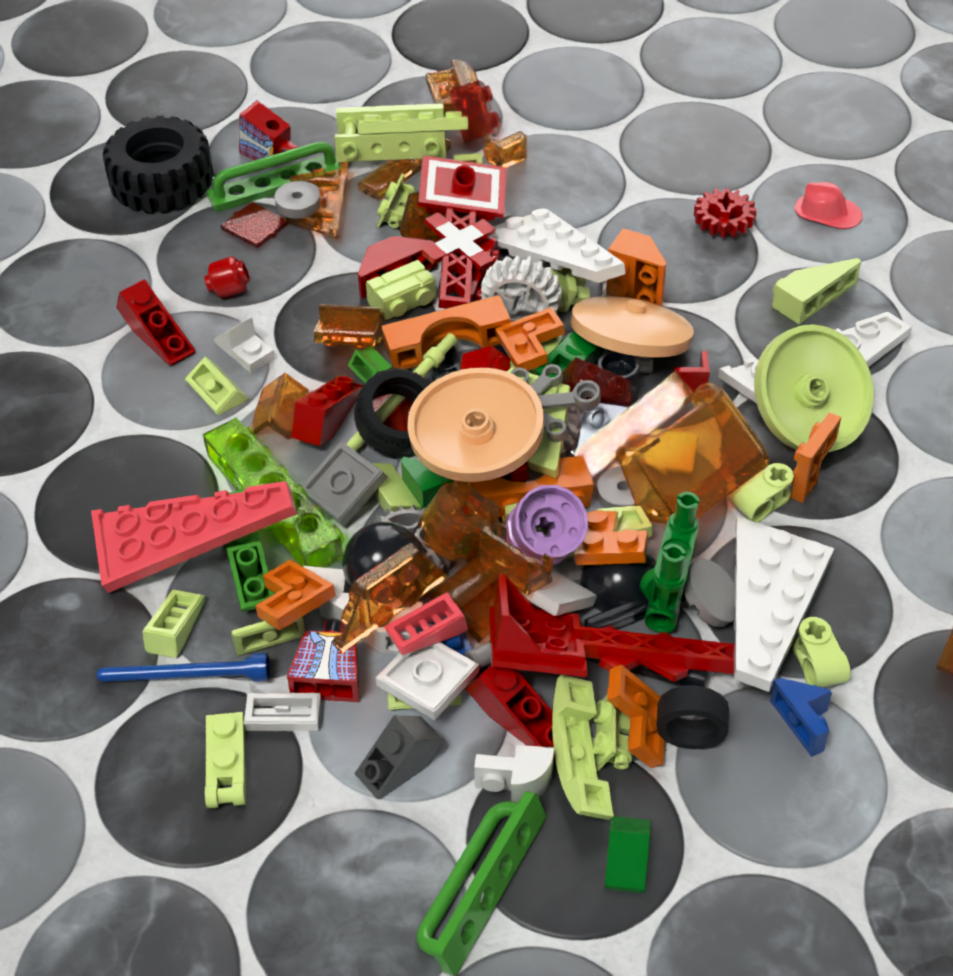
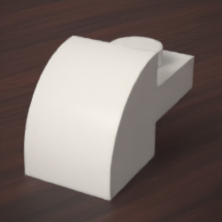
M516 745L514 757L476 754L474 766L475 788H484L491 792L511 791V801L519 802L525 791L536 793L539 798L548 789L552 781L554 748Z

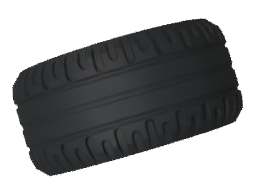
M394 368L393 370L388 369L376 373L364 384L355 404L354 420L359 435L375 451L382 452L384 455H394V457H402L403 455L407 456L414 453L408 431L394 430L383 424L376 416L372 402L380 396L395 394L403 396L414 403L418 395L430 385V382L425 377L423 378L422 375H418L411 370Z

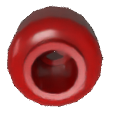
M229 256L209 264L208 275L204 276V281L210 293L215 292L219 298L225 299L243 293L247 288V283L250 282V275L243 260L238 261L234 256Z

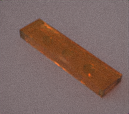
M445 138V151L451 148V140ZM422 158L388 160L359 181L358 190L380 201L385 197L391 182L397 183L401 174H404L401 181L404 183L421 170Z
M674 371L572 451L574 457L584 456L591 477L594 479L696 399V396Z

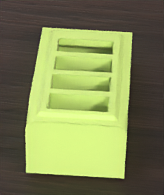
M173 589L142 631L145 650L148 653L176 658L181 652L202 609L205 595ZM175 606L187 607V609L177 608Z

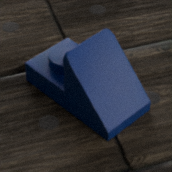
M778 678L773 683L770 698L771 704L811 757L823 752L829 728L821 714L828 710L832 695L831 690Z

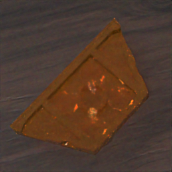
M348 162L339 163L340 169L326 172L323 167L310 173L292 176L290 182L305 181L314 184L319 189L321 205L314 214L308 217L297 219L285 217V221L328 237L339 239L349 174Z
M411 543L407 544L353 582L349 593V601L341 616V620L346 624L343 634L334 637L333 646L343 654L377 628L386 626L402 610L415 605L420 597L447 579V574Z

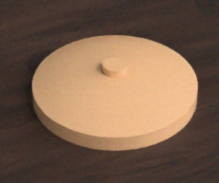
M599 296L583 299L574 305L570 320L573 330L585 340L614 352L640 357L659 358L682 354L690 348L694 334L692 325L678 313L648 301L628 297Z
M469 368L447 374L427 386L418 395L410 409L407 427L412 449L425 467L448 479L463 482H479L509 474L531 458L543 437L544 415L538 395L521 378L498 369Z

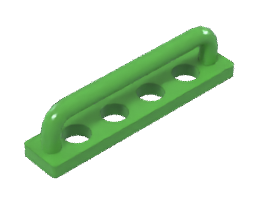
M323 141L315 142L224 169L215 176L213 188L207 190V196L214 210L220 212L273 196L279 187L289 182L305 181L316 183L344 174V168L341 162H337L334 149L329 143ZM317 153H324L323 156L224 185L226 181ZM311 169H319L317 172H309ZM288 176H293V177H295V178L290 179V180H285V179H283V178L288 177ZM261 184H268V185H269V186L263 187V188L257 187L258 185H261ZM234 192H243L240 195H231Z
M525 791L519 802L504 801L489 809L420 923L416 933L417 944L422 951L436 958L444 973L456 976L546 819V813L536 793ZM504 817H509L439 939H434V931L497 824ZM483 891H484L483 899H482V901H481V903H480L481 895H482V893H483ZM465 924L464 932L461 936L462 928Z

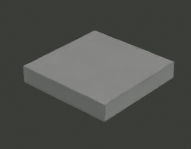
M341 441L298 491L344 527L388 477L382 470Z

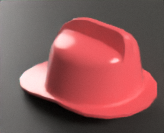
M808 183L804 196L800 197L795 203V211L801 218L834 228L849 229L857 226L862 221L860 208L855 203L845 199L839 187L833 183Z

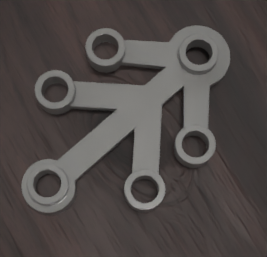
M556 364L545 366L542 374L530 385L538 395L543 409L577 405L582 410L590 411L596 408L601 401L598 384L590 380H584L576 384L573 392L541 395L549 386H558L563 380L562 370ZM515 368L510 372L517 377H524L523 380L530 384L529 372L525 368ZM549 374H557V376L553 378L548 377ZM585 397H591V399L584 400ZM543 411L544 429L547 432V437L553 442L564 440L567 436L565 422L561 419H554ZM554 428L562 429L560 432L557 433L551 431Z

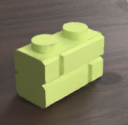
M419 260L366 282L368 303L377 311V314L383 321L402 316L405 312L421 305H427L436 299L435 279L428 270H425V267Z

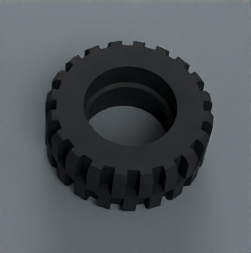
M164 115L156 116V118L144 117L141 118V121L137 122L131 121L127 123L126 127L117 129L114 135L110 136L103 149V162L112 195L126 207L129 206L130 209L137 212L143 210L145 213L153 214L160 211L162 214L169 213L168 210L176 209L178 211L183 209L185 205H192L197 201L198 197H202L213 180V167L206 135L203 134L199 127L186 119L181 121L179 117L171 116L170 118H165Z

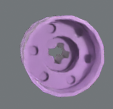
M541 485L530 490L508 514L504 526L505 542L511 554L522 564L533 568H549L562 562L584 541L588 529L587 512L581 500L569 489L558 485ZM538 525L541 529H547L548 533L545 536L543 532L536 531L535 528Z

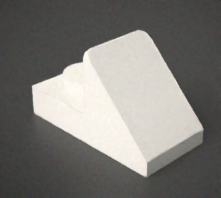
M251 317L214 338L215 344L250 373L275 359L274 350L255 335L253 319Z

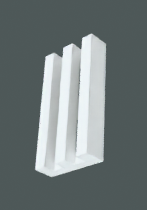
M247 693L244 717L245 731H319L321 694ZM254 706H275V708H254ZM289 706H311V708H289Z

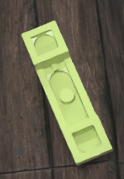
M560 675L557 678L554 694L552 731L556 766L563 790L577 814L610 820L614 815L609 784L607 781L598 780L589 720L597 715L592 682Z

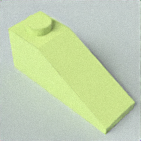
M855 258L794 271L787 277L778 280L775 284L772 307L796 323L801 324L857 284L862 261Z

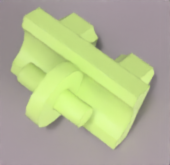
M569 268L561 270L552 269V274L558 275L559 284L562 285V300L558 311L567 313L570 305H575L577 302L590 297L589 288L584 287L587 279L572 275V269Z

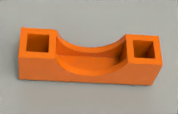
M500 295L381 327L385 348L392 368H402L404 370L417 367L423 361V355L431 347L438 345L448 333L453 334L457 339L472 341L482 348L499 345L500 342L496 337L495 328L511 323Z
M584 456L560 458V469L557 478L544 474L542 477L529 482H513L501 477L479 482L454 480L452 493L460 521H478L502 517L506 513L505 505L519 503L530 490L541 485H558L569 489L581 500L584 507H590L594 483Z

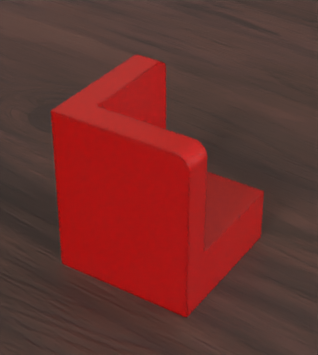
M701 351L699 367L674 368L675 398L707 399L710 374L708 351Z

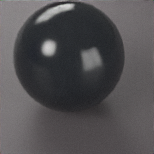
M376 522L364 526L350 538L343 553L342 569L348 586L355 594L407 599L417 590L423 580L426 570V557L420 541L409 529L393 522Z
M647 551L646 563L584 565L580 586L597 595L593 607L601 612L623 603L641 600L645 597L640 590L641 579L649 570L655 568L657 561Z

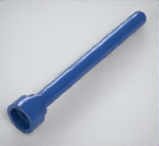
M268 652L253 653L252 657H246L245 661L100 668L96 673V677L100 682L245 675L246 679H253V682H266L270 680V658Z

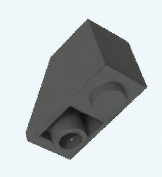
M394 715L354 774L376 799H382L424 770L444 740L422 716Z

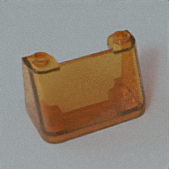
M714 383L700 385L691 397L695 406L694 409L656 436L637 432L628 436L625 439V443L614 450L635 505L641 506L649 521L667 524L669 517L675 513L676 499L681 492H692L698 496L699 505L696 513V518L698 519L769 465L770 459L766 448L722 386L714 385Z

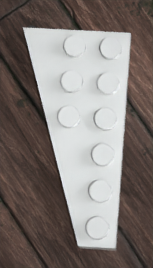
M537 209L531 215L524 217L508 218L505 223L493 226L496 229L495 234L489 236L497 238V250L508 249L509 255L514 257L519 255L524 260L530 256L531 261L535 263L541 260L542 263L544 261L550 262L552 269L561 270L569 268L572 269V275L597 283L625 274L624 262L548 209Z
M885 312L858 321L853 328L841 331L839 328L835 330L847 337L858 348L869 367L909 337L912 326L891 313ZM752 357L744 360V365L735 368L726 366L719 369L718 378L757 404L754 379L759 360Z
M737 516L735 523L734 679L769 692L799 630L800 623L803 621L831 562L835 548Z

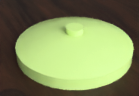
M813 324L802 325L785 331L766 346L756 367L754 391L759 412L770 431L781 442L794 450H797L802 442L805 444L808 442L810 432L815 423H822L829 412L840 416L841 422L837 440L828 453L851 444L865 429L872 413L874 401L871 373L858 348L838 331L826 326Z

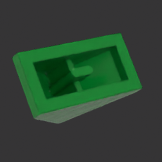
M402 457V479L421 505V509L428 507V510L431 511L454 501L452 493L454 480L432 472L418 459Z
M614 816L611 819L604 889L644 894L651 820Z

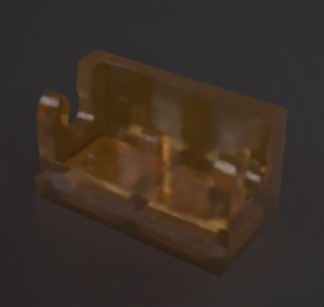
M502 523L498 524L496 535L489 526L481 529L477 561L497 575H507L516 587L526 595L552 582V557L545 553L542 558L543 563L540 565L539 560L535 557L530 558L521 549L514 547L506 541L507 527Z

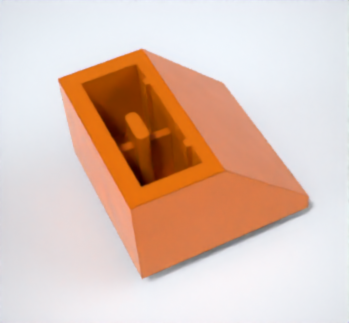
M623 228L609 247L608 252L624 262L625 274L607 280L606 295L634 298L663 306L667 264L651 236Z

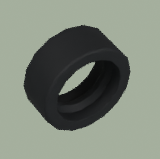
M697 685L680 686L670 689L661 695L658 701L656 723L658 734L666 742L685 749H706L716 746L724 741L729 733L728 701L720 693ZM695 715L704 717L706 719L689 720L681 718V716Z

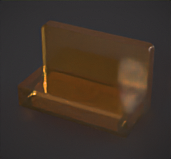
M283 373L265 386L261 391L249 433L255 436L269 426L287 440L291 439L295 402L308 395L309 389L287 373Z

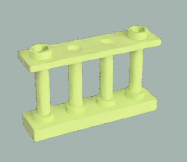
M443 103L336 108L338 135H335L337 162L423 158V155L438 158L446 157L445 130L358 134L357 124L359 120H363L364 115H380V119H391V114L405 113L407 118H418V113L434 112L435 117H444Z

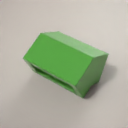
M371 345L364 350L356 349L348 363V366L364 383L380 371L393 370L392 366Z

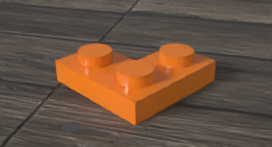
M550 307L495 328V333L515 368L521 367L528 371L548 363L547 353L540 343L564 335L565 330L564 324L553 308Z
M829 412L822 423H815L810 432L808 442L806 444L802 442L798 446L794 455V461L797 462V466L793 471L792 499L803 503L818 483L822 460L837 440L841 422L840 416Z
M596 510L587 512L588 529L584 541L574 552L576 565L646 563L649 545L647 530L617 531L619 522L617 511Z
M290 559L263 575L265 587L275 594L255 606L258 617L280 631L312 610L319 608L322 604L335 597L336 594L332 583Z
M623 665L610 669L607 701L630 718L628 751L650 768L663 765L665 740L658 734L656 726L657 705L661 696Z

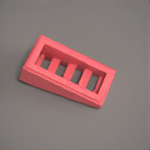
M448 592L384 626L401 655L453 638L468 630L463 613ZM433 621L435 625L430 627L428 623ZM420 626L423 631L417 633L414 628ZM407 630L411 638L405 641L400 632Z

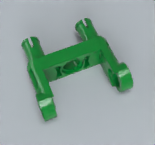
M681 492L677 496L675 513L667 521L653 574L644 622L649 629L658 633H669L676 627L683 591L695 551L699 522L696 518L699 498L692 492ZM654 614H662L669 618L661 619Z

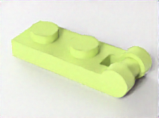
M243 712L206 715V808H219V804L232 802L234 806L246 805ZM222 785H232V787L219 788Z

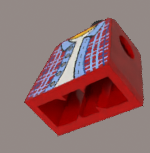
M256 100L239 114L240 154L258 160L298 148V146L290 142L291 127L289 123L261 102Z
M329 619L325 621L323 631H307L304 633L287 674L290 693H320L321 700L359 702V668L356 635L344 633L345 624L342 621Z

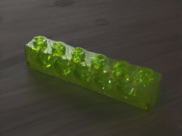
M236 417L203 434L208 458L236 491L250 486L287 482L292 492L297 514L267 526V528L299 565L326 568L343 558L342 543L344 542V537L340 529L336 525H330L321 507L318 504L313 505L309 501L304 488L300 484H294L285 466L282 464L278 465L274 461L269 448L266 445L261 446L253 430L249 426L244 427Z

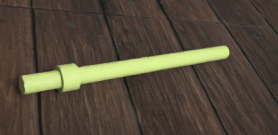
M448 333L436 347H431L423 355V361L413 372L422 375L424 378L433 368L437 369L445 360V354L457 343V338L453 334ZM392 394L375 412L378 419L383 423L405 397ZM357 431L346 445L357 451L365 443V440L362 439Z

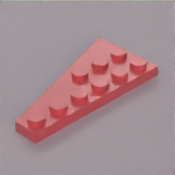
M286 481L250 486L240 493L229 494L227 490L217 491L213 497L207 498L191 495L151 501L146 507L134 509L130 505L119 506L117 511L104 513L102 509L92 510L101 586L107 593H110L296 515L297 511L289 485Z

